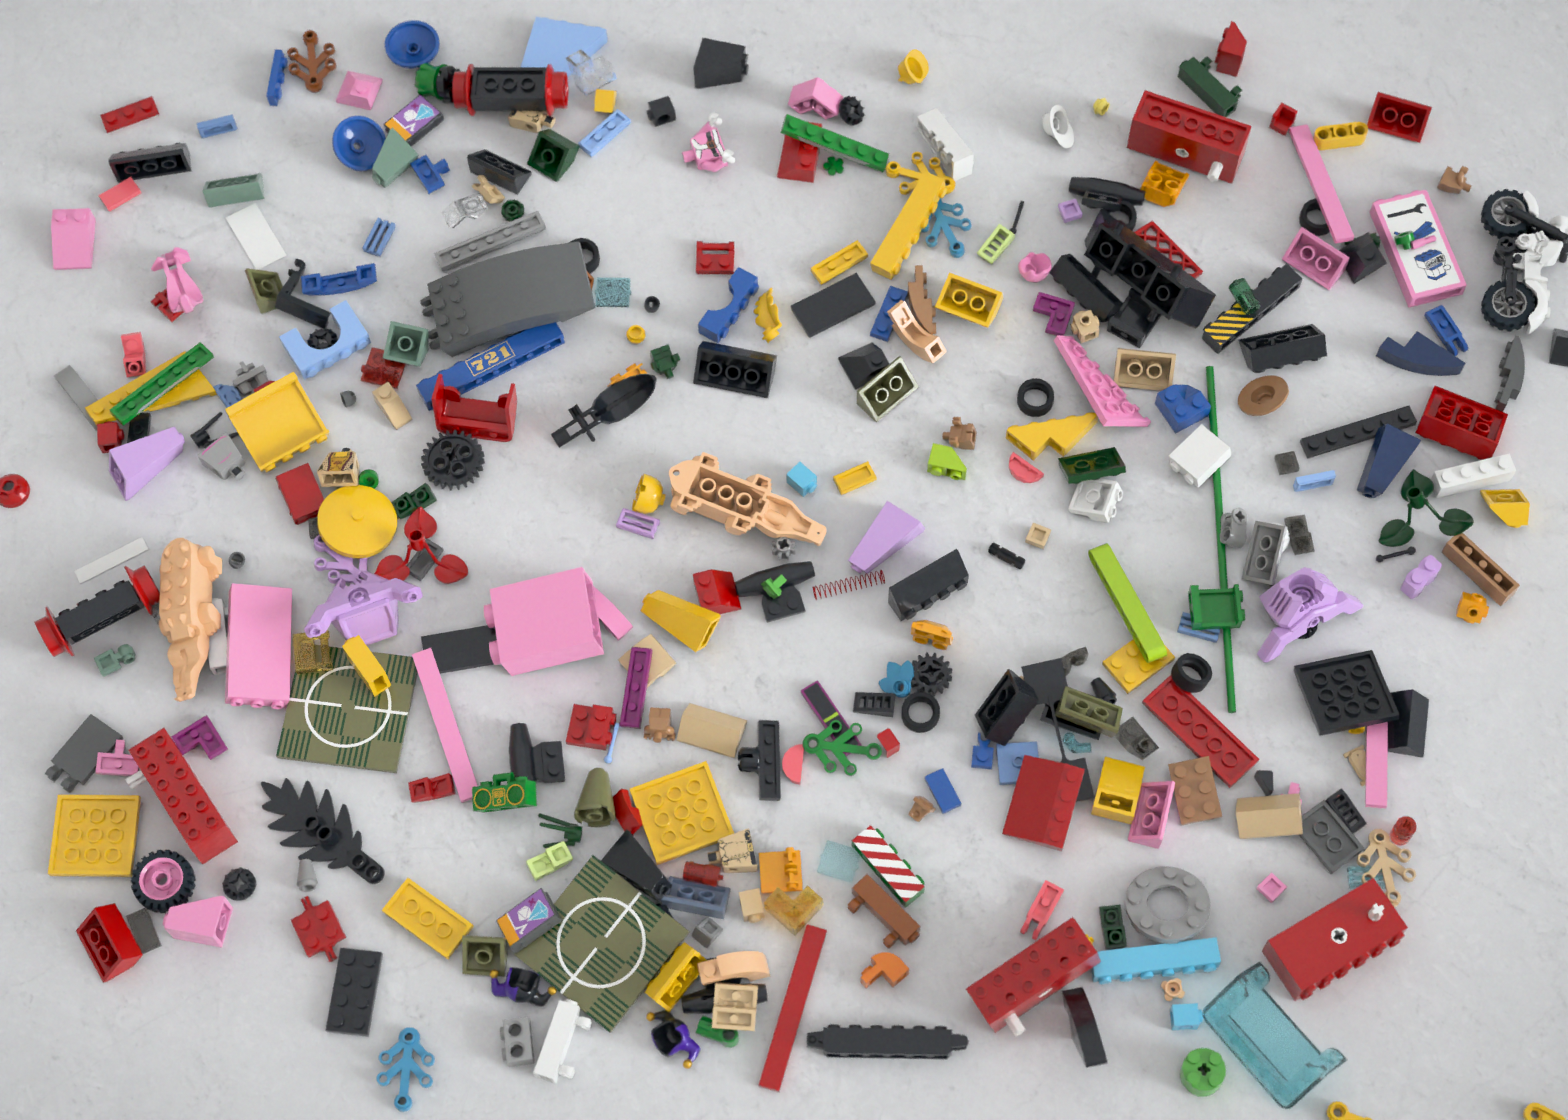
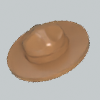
M1268 375L1259 377L1249 382L1241 390L1238 396V405L1242 412L1250 416L1269 414L1286 401L1289 387L1286 381L1279 376Z

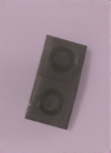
M1305 514L1285 518V526L1288 527L1287 530L1290 533V544L1294 555L1315 552Z
M1086 647L1072 651L1061 658L1065 676L1070 673L1071 665L1079 666L1087 661L1088 651Z

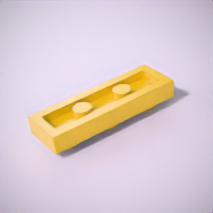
M857 240L811 267V272L822 285L868 258V253Z

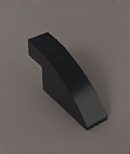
M1083 987L1062 991L1064 1007L1069 1015L1072 1039L1086 1068L1107 1064L1098 1026Z

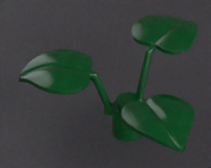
M1413 469L1405 479L1401 489L1402 498L1409 502L1407 504V522L1405 523L1401 519L1389 521L1382 528L1378 541L1380 544L1389 547L1402 546L1408 543L1415 533L1414 529L1409 526L1411 524L1412 508L1421 509L1424 505L1441 521L1439 529L1447 536H1456L1463 533L1473 525L1474 520L1469 513L1457 508L1448 509L1444 513V517L1440 516L1428 502V499H1425L1434 490L1432 480Z

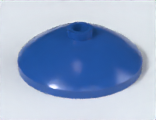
M416 20L405 21L396 25L390 30L385 39V51L388 58L394 64L403 68H419L423 63L431 62L437 55L440 47L439 37L435 29L425 22Z
M351 116L341 121L335 128L332 146L336 157L346 167L356 171H367L373 168L386 140V136L382 128L370 118ZM354 144H357L359 149H355Z

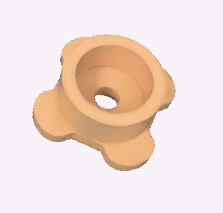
M1179 978L1161 983L1166 1001H1172L1174 998L1182 999L1185 992L1182 990Z

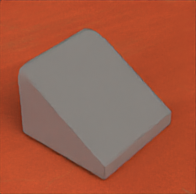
M707 916L695 927L692 937L702 946L708 948L720 935L723 928Z

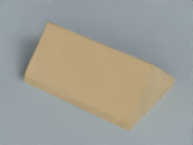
M1118 348L1115 359L1114 382L1119 387L1162 391L1172 386L1176 354Z
M689 703L681 717L677 741L735 758L747 720Z
M1300 793L1237 798L1236 818L1240 839L1303 834Z

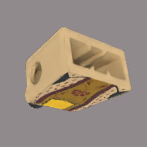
M343 448L341 452L328 453L317 470L321 487L357 486L360 466L356 453L350 448Z

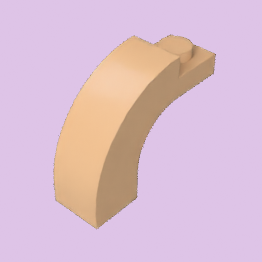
M900 300L887 311L894 323L891 325L894 331L917 356L925 361L934 363L947 352L938 336L929 334L917 323L905 301Z
M757 951L727 953L716 956V959L697 963L703 986L731 978H747L751 982L770 977L766 956Z

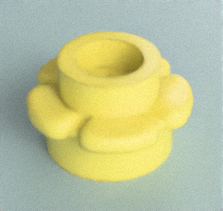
M1106 98L1095 101L1093 105L1095 114L1102 116L1107 112L1110 103L1106 101Z

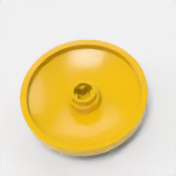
M363 485L345 486L333 491L324 499L318 511L317 526L322 540L334 552L350 558H367L380 553L391 543L396 533L397 515L391 501L380 491Z

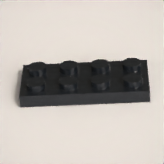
M340 948L326 1032L369 1037L383 957L382 952Z

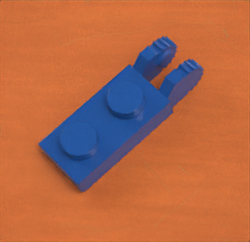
M1443 305L1425 312L1424 316L1444 346L1446 345L1448 352L1455 356L1458 355L1453 341L1457 342V346L1462 352L1468 351V344L1462 337L1463 334Z

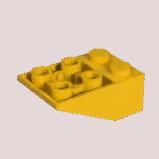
M1105 757L1091 814L1132 824L1145 767Z

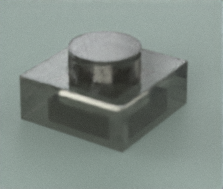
M1294 451L1275 455L1274 459L1279 475L1299 471L1300 467Z

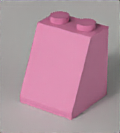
M224 896L173 906L165 914L163 926L174 939L222 948L233 907Z

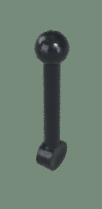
M1020 201L1013 227L1009 230L1014 234L1017 232L1016 226L1024 206V201Z
M1410 546L1404 551L1384 556L1377 555L1376 561L1382 562L1384 559L1404 554L1414 555L1416 549Z

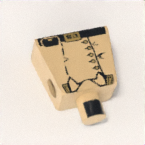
M511 111L508 116L510 127L539 133L543 125L552 128L555 124V118L548 116L547 111Z
M749 828L719 839V851L707 853L709 865L722 863L724 873L757 872Z

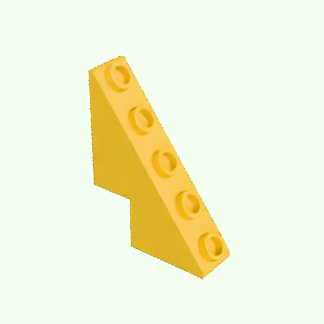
M1089 412L1082 416L1071 415L1065 419H1049L1046 422H1031L1023 426L1012 425L1006 431V439L1033 461L1048 445L1064 457L1097 423L1098 416L1094 412Z

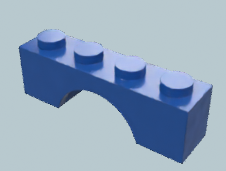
M740 267L736 269L728 281L729 291L733 295L731 303L720 310H707L698 323L699 334L716 343H719L722 338L724 339L727 336L731 324L736 323L740 311L746 309L750 297L754 296L759 289L758 277Z

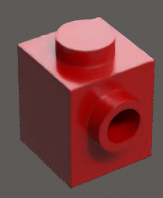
M107 421L103 424H97L98 447L101 452L109 453L110 449L122 445L124 431L120 429L117 422Z

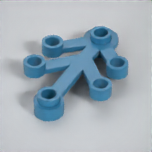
M940 198L937 209L934 212L936 221L931 234L926 237V243L929 247H935L942 228L950 243L949 250L951 256L960 258L964 255L965 248L962 242L956 240L949 225L961 228L963 231H968L972 226L971 221L968 218L959 220L943 215L941 210L952 212L955 216H961L963 214V206L960 203L954 205L944 203ZM956 208H960V209H961V210L958 211V212L954 211ZM932 213L928 218L929 221L926 228H922L921 232H927L929 230V222L932 218ZM930 239H934V240H935V241L932 242V243L928 242ZM955 246H960L957 250L953 249Z
M412 1027L403 1029L399 1034V1042L388 1051H382L379 1054V1061L383 1065H389L393 1057L404 1049L403 1057L389 1070L379 1073L376 1078L380 1086H387L390 1080L401 1071L400 1090L394 1099L395 1107L401 1112H406L412 1107V1099L408 1095L410 1071L419 1079V1083L423 1088H429L433 1084L432 1077L429 1074H425L412 1059V1052L414 1050L421 1057L424 1066L430 1067L435 1063L434 1056L428 1053L419 1043V1032ZM408 1034L413 1035L410 1041L405 1040ZM384 1055H389L387 1061H382ZM427 1056L432 1057L430 1063H425L424 1061ZM387 1076L386 1082L381 1083L380 1078ZM424 1078L430 1079L428 1084L422 1083ZM401 1098L406 1099V1103L404 1105L399 1104V1100Z

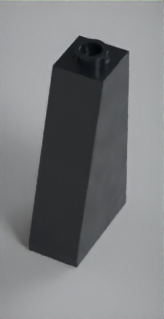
M627 829L601 860L633 887L658 902L672 887L667 878Z

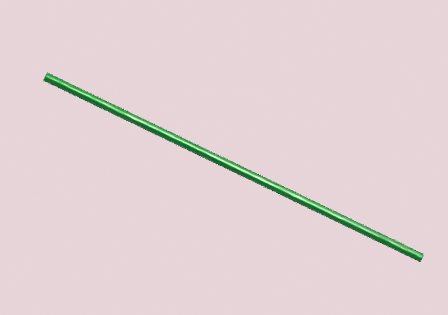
M1207 366L1208 402L1211 405L1209 426L1210 431L1218 437L1214 367ZM1219 467L1213 473L1219 581L1220 589L1228 588L1225 544L1220 541L1223 503ZM1223 629L1228 713H1236L1231 629Z

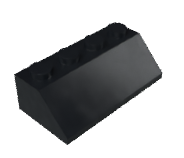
M175 143L168 146H156L155 148L138 149L129 152L122 151L112 154L108 160L118 183L129 177L133 180L191 171L190 152L186 143Z
M1313 324L1239 339L1246 365L1255 373L1265 372V369L1270 368L1281 369L1284 365L1289 364L1299 365L1307 360L1318 361L1321 357L1327 356L1325 334Z
M702 341L697 351L693 383L768 398L775 373L777 355Z
M957 549L953 550L889 587L888 603L900 621L913 618L918 611L929 609L937 600H944L950 596L951 592L956 589L957 591L962 590L967 586L969 574Z

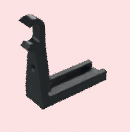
M295 259L294 264L300 267L298 271L289 269L288 275L290 278L277 295L275 308L320 328H326L331 312L291 295L306 267L303 260Z

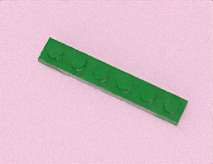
M786 114L780 133L880 172H884L886 169L889 153Z
M199 342L111 408V415L124 426L214 358L213 353Z

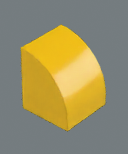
M596 89L594 111L613 113L617 91Z

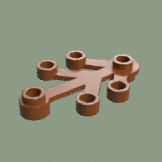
M307 30L303 35V40L307 46L308 60L301 56L296 48H289L287 54L290 60H295L307 68L309 75L301 71L297 63H291L288 69L291 75H296L305 81V86L309 91L319 92L323 87V79L330 71L336 69L335 60L328 58L335 53V48L332 43H326L323 46L324 51L316 58L315 45L318 44V36L316 32ZM325 61V67L317 74V68Z

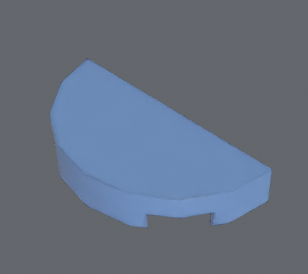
M222 384L213 386L226 408L242 400L240 392L234 386Z

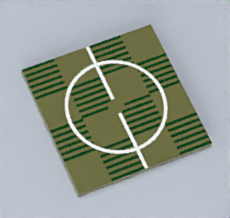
M301 643L276 757L279 759L397 773L417 677V669L413 657L372 652L391 683L389 688L374 697L349 662L343 648Z
M592 855L554 903L562 921L526 946V948L518 953H514V955L569 1000L577 1002V1006L611 1033L690 931Z

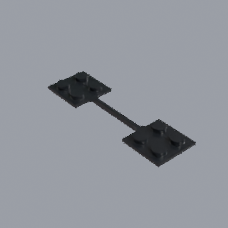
M1061 658L1022 666L1024 681L1034 689L1039 699L1037 705L1047 704L1051 709L1062 755L1061 763L1085 769L1076 802L1095 798L1085 757L1075 760H1068L1065 757L1057 719L1054 716L1053 705L1061 699L1065 686L1068 687Z

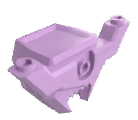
M1304 567L1282 579L1259 596L1263 606L1277 627L1271 630L1257 655L1263 662H1269L1281 654L1286 644L1307 633L1309 627L1316 626L1320 621L1324 623L1342 612L1353 614L1361 609L1363 604L1355 596L1343 591L1338 592L1336 586L1326 575Z
M361 570L360 576L363 578L361 583L356 582L355 585L350 584L348 587L345 585L346 581L342 577L340 578L326 602L316 607L304 631L309 638L318 637L325 633L332 623L346 641L351 637L359 635L366 645L376 643L397 635L398 600L404 603L415 602L422 598V591L420 587L398 578L388 580L371 572Z

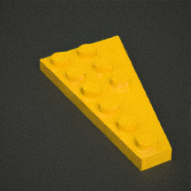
M186 351L85 407L87 414L96 425L107 421H115L116 419L110 413L111 408L185 354ZM198 369L144 411L150 410L151 412L179 405L183 401L191 399L195 401L199 400V397L210 395V397L215 396L217 393Z

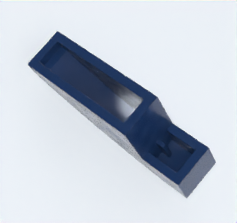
M1418 331L1405 347L1387 337L1376 354L1378 358L1393 366L1424 375H1460L1466 364Z

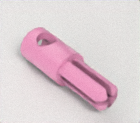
M1435 235L1411 241V249L1413 250L1435 242Z

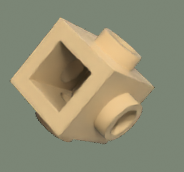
M1091 310L1086 312L1079 311L1073 316L1072 324H1070L1071 330L1074 335L1077 334L1080 343L1099 337L1098 326H1100L1097 316H1093Z

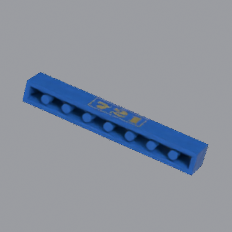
M556 322L522 330V332L509 336L498 344L489 346L488 349L480 353L473 354L464 361L455 363L454 366L446 370L439 371L430 378L421 380L416 384L418 393L428 411L433 409L431 398L438 374L443 375L444 386H453L462 395L564 344L563 333Z

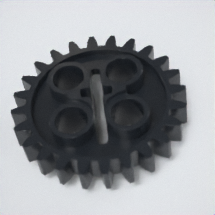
M446 430V436L439 433V439L432 437L433 444L426 443L428 449H423L424 456H421L423 462L421 465L425 469V476H428L429 482L433 481L435 486L441 483L442 489L447 485L450 491L453 486L460 490L461 484L467 487L468 481L474 483L473 476L480 477L478 471H483L482 465L485 464L483 458L485 455L481 451V444H478L476 438L472 440L471 434L465 437L464 431L458 435L457 431L454 430L453 434L450 435L449 431ZM446 447H451L449 451H444ZM469 452V455L461 456L463 453ZM439 464H444L443 467L437 468ZM462 469V472L455 473L456 470Z

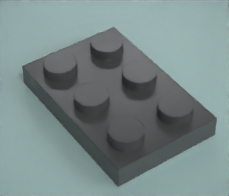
M1325 800L1302 815L1303 834L1299 836L1331 874L1364 850L1363 845Z

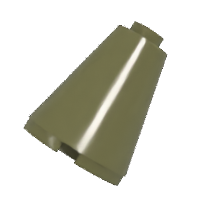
M594 768L588 772L574 811V818L580 824H582V821L587 822L589 827H605L610 825L612 820L613 822L615 821L616 815L609 774L602 768Z

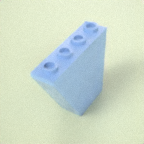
M536 17L521 67H547L548 64H551L554 71H566L567 77H569L607 43V31L601 27L586 26L581 23L575 24L564 20L558 21L547 17Z

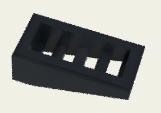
M855 692L853 713L893 717L896 694ZM860 699H864V707H859ZM869 699L872 700V708L868 707ZM877 700L880 701V708H876ZM885 701L888 702V708H884Z
M1342 788L1325 800L1352 834L1367 824ZM1340 799L1341 802L1335 805L1334 802ZM1343 806H1346L1347 809L1343 812L1339 811ZM1351 812L1352 816L1345 820L1344 816ZM1356 819L1358 822L1350 827L1349 823Z

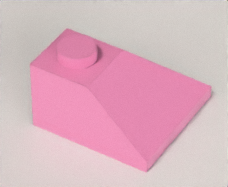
M347 71L336 102L371 110L383 80L382 78Z

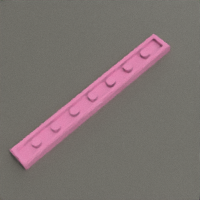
M1308 124L1290 127L1289 134L1334 243L1353 241L1354 234Z
M429 648L414 653L412 657L462 803L472 800V788L478 785L432 649Z

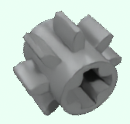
M779 537L777 542L772 541V547H774L772 554H777L779 560L785 558L789 560L791 554L795 555V549L793 548L795 547V541L790 542L787 537Z

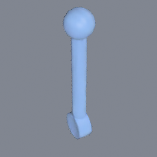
M615 723L612 741L607 756L604 758L606 763H611L612 761L611 754L619 728L618 723Z

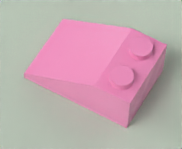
M90 208L52 210L51 233L54 270L92 268L96 219Z

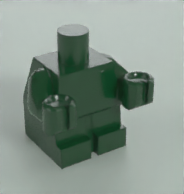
M668 344L651 350V368L660 375L665 373L667 379L674 377L672 370L675 369L678 361H680L679 354L672 355Z

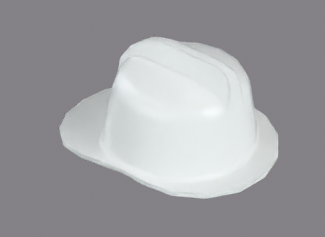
M1054 105L1050 112L1042 116L1043 129L1047 135L1056 138L1062 147L1070 148L1074 143L1073 129L1065 109L1061 105Z

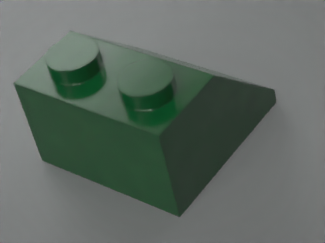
M552 129L539 131L527 165L557 182L573 164L580 146Z

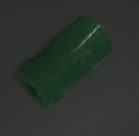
M1245 278L1236 279L1230 284L1229 290L1245 315H1250L1260 308L1259 301L1255 298Z

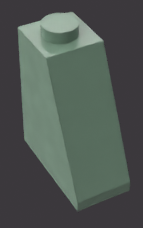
M394 128L390 129L372 168L373 180L384 188L410 168L411 162L418 159V153Z

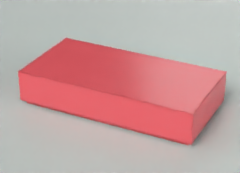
M129 177L100 194L99 197L110 212L141 194V191L133 179Z

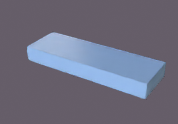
M617 109L583 138L578 145L589 156L593 157L631 123V120Z

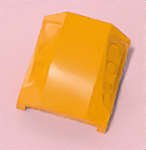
M1155 160L1140 189L1145 191V199L1162 207L1175 204L1190 174H1185L1160 164Z
M919 620L912 623L911 634L915 642L927 644L929 639H932V646L940 650H946L948 645H951L953 640L952 632L946 625L929 620Z

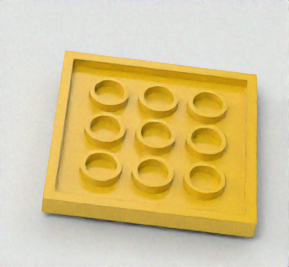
M707 761L629 789L635 807L639 808L642 826L657 865L718 843L719 839L734 834Z
M58 795L48 875L132 877L141 797L139 795Z

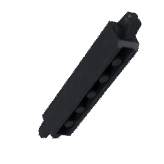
M830 1024L828 1027H823V1031L807 1033V1047L823 1050V1054L827 1058L948 1059L952 1051L967 1049L966 1047L969 1042L967 1036L952 1034V1029H947L946 1026H935L934 1029H926L925 1026H913V1029H904V1026L894 1025L892 1028H883L881 1025H871L870 1028H862L861 1025H849V1028H840V1025Z

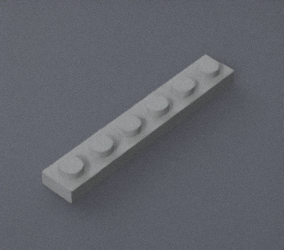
M536 211L434 254L443 272L545 230L546 227L539 212Z

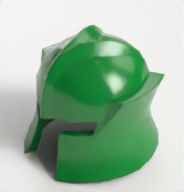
M423 63L420 66V69L415 72L414 83L419 95L421 94L423 97L434 96L439 100H444L443 97L438 95L436 81L438 73L441 76L442 71H439L440 68L447 66L446 64L432 66L429 63Z

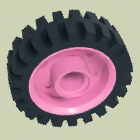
M167 849L165 851L157 850V853L150 852L148 857H142V862L136 864L137 869H133V877H131V888L140 904L156 913H166L170 907L178 906L182 903L186 904L188 902L187 898L193 895L192 889H195L194 881H196L194 870L190 863L179 853ZM168 878L165 884L159 885L161 879Z

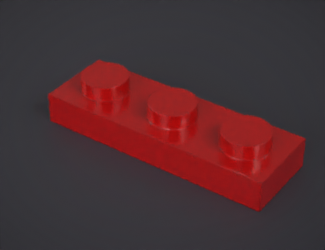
M151 96L100 116L107 133L159 115V112Z

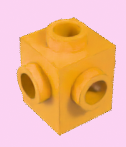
M1462 592L1456 609V617L1463 618L1468 623H1480L1482 617L1486 618L1489 610L1486 598L1478 593L1469 594Z

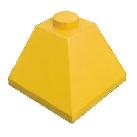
M1520 489L1480 490V494L1488 506L1508 526L1519 528L1521 525H1528L1530 503Z

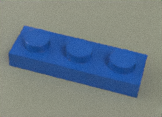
M275 49L266 94L270 106H277L278 99H281L282 96L281 84H284L285 80L283 72L284 68H287L288 63L283 50Z
M893 286L889 287L871 329V337L886 342L889 341L893 331L891 325L894 323L887 311L900 300L906 301L908 291Z

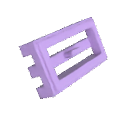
M623 508L616 527L654 539L660 519ZM627 515V516H630V517H633V518H636V519H639V520H643V521L652 523L653 526L648 525V524H645V523H642V522L637 521V520H632V519L626 518V517H624V516Z

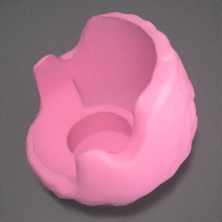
M1030 252L1018 265L1021 276L1029 282L1042 281L1047 277L1052 268L1051 260L1046 254H1034V252Z

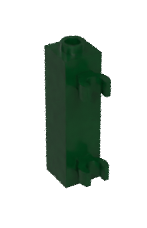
M1194 56L1188 61H1183L1179 66L1178 77L1214 113L1227 117L1236 110L1238 99L1241 97L1239 93L1242 92V89L1237 85L1229 91L1208 71L1211 68L1209 64L1212 63L1208 56L1201 62Z

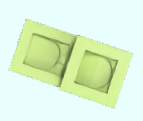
M563 841L545 849V853L527 860L526 865L534 880L537 881L565 866L573 860V857Z

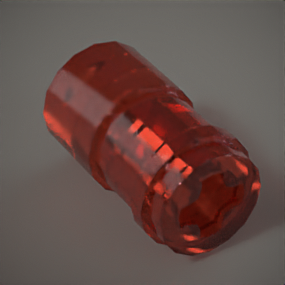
M1409 816L1399 818L1390 831L1392 842L1396 845L1407 844L1416 832L1415 820Z
M686 861L682 879L687 882L692 881L702 883V885L718 887L719 880L723 881L724 875H721V867Z

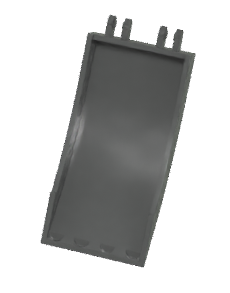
M579 241L529 248L472 264L428 283L429 296L420 300L423 307L427 306V308L422 310L425 317L434 315L436 328L428 332L429 339H435L429 343L430 349L441 348L442 351L451 357L497 338L559 321L565 322L595 309Z

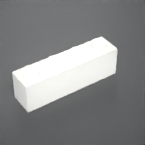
M1509 453L1434 471L1431 477L1434 484L1433 491L1436 498L1511 481L1516 469Z

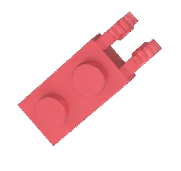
M1045 880L1027 913V919L1020 932L1025 934L1029 929L1031 921L1038 923V926L1032 934V939L1037 940L1042 928L1046 926L1064 889Z

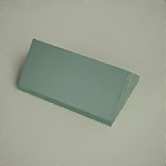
M262 174L207 181L203 188V194L209 208L264 199Z

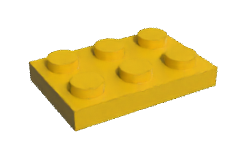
M1133 639L1106 658L1102 665L1125 692L1129 694L1174 661L1175 656L1166 647L1167 656L1147 663Z

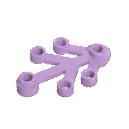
M320 535L314 538L315 550L318 552L326 551L337 562H326L324 558L320 557L314 561L315 569L317 571L331 570L328 573V581L333 584L337 583L341 577L346 582L353 583L354 585L356 582L361 583V570L367 571V560L369 557L358 558L360 560L358 570L353 565V558L344 557L334 552L324 542H319L323 541ZM337 570L348 571L350 574H340Z

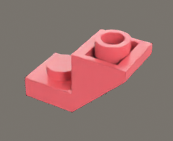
M141 332L122 334L121 340L125 353L123 362L126 376L133 377L145 374V348Z

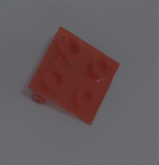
M372 347L366 365L361 367V372H363L361 381L381 386L389 382L392 388L398 389L406 363L383 359L384 350Z

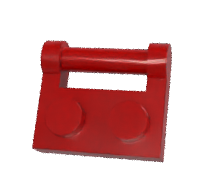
M697 241L696 274L733 275L735 241H729V243H703V241ZM703 250H706V251H729V253H728V254H703Z

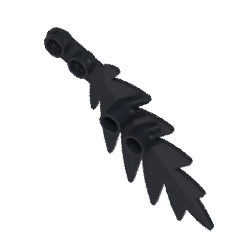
M285 778L281 789L273 784L261 782L262 788L271 799L262 805V808L275 814L285 815L269 824L268 828L285 832L299 831L281 841L280 845L285 847L315 846L299 855V860L310 859L312 862L333 861L328 864L329 869H339L348 866L370 884H377L384 878V868L361 850V832L356 831L353 837L352 823L347 805L342 804L335 823L333 801L328 789H325L317 810L315 794L308 780L304 784L300 798H298L288 778Z

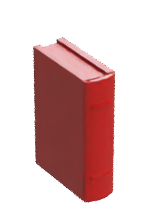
M306 463L277 475L275 479L278 488L283 495L294 523L299 525L318 517V511L324 498L309 464Z

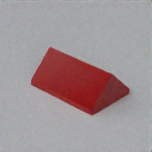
M1377 92L1367 126L1369 129L1420 143L1432 107Z

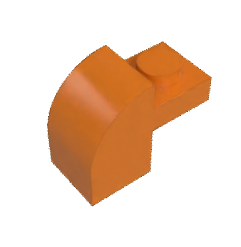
M878 953L871 957L873 967L868 966L862 971L860 982L867 988L882 975L894 987L909 975V968L898 956L892 953Z

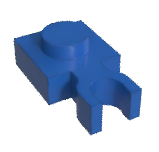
M978 732L977 742L979 746L973 745L971 767L992 770L994 748L988 747L991 740L983 741L980 738L981 733Z

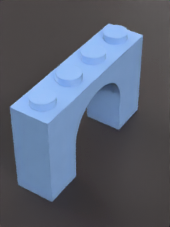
M346 300L329 309L333 320L341 330L340 337L333 346L326 349H314L305 343L296 328L279 336L284 349L304 380L315 376L325 368L333 366L335 362L348 358L355 351L364 349L371 343L368 333Z

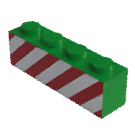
M870 825L852 840V847L906 908L924 893L925 882L918 874L915 876L911 872V866L905 859L901 860L898 857L896 848L884 841L885 837L882 832Z

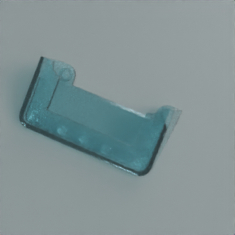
M1258 962L1237 975L1203 1009V1019L1281 1108L1290 1109L1347 1061V1058L1336 1048H1328L1323 1053L1317 1049L1264 989L1270 981V975L1262 963Z

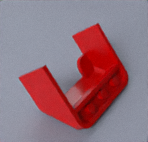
M438 374L431 399L436 428L439 432L446 434V430H448L451 435L456 430L458 435L464 431L465 437L471 434L472 438L500 442L512 440L517 409V395L514 383H511L509 394H502L498 397L497 402L462 398L460 392L455 387L444 386L443 375Z

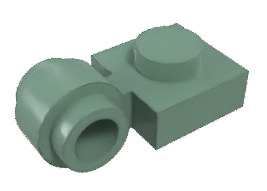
M124 644L118 648L116 654L110 649L94 657V660L101 675L105 677L122 668L119 663L120 661L124 662V664L132 663L135 660L136 654L131 646Z

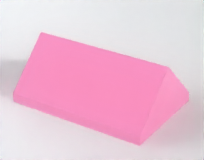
M1301 227L1282 260L1330 290L1344 273L1349 257Z
M1174 781L1141 783L1128 841L1157 849L1160 848L1174 790Z

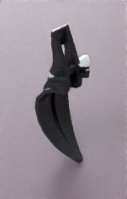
M638 374L620 380L601 392L593 401L592 407L583 413L576 404L568 409L573 420L551 434L560 448L586 432L590 440L595 442V437L590 429L600 423L611 424L619 422L638 410L653 394L657 378L655 375ZM590 414L594 422L588 425L585 417ZM578 422L582 429L570 436L566 429Z

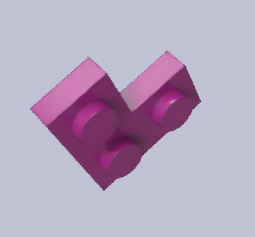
M1038 292L1033 311L1050 316L1045 333L1055 336L1065 335L1075 302Z
M207 715L171 736L183 755L200 744L210 760L228 750Z

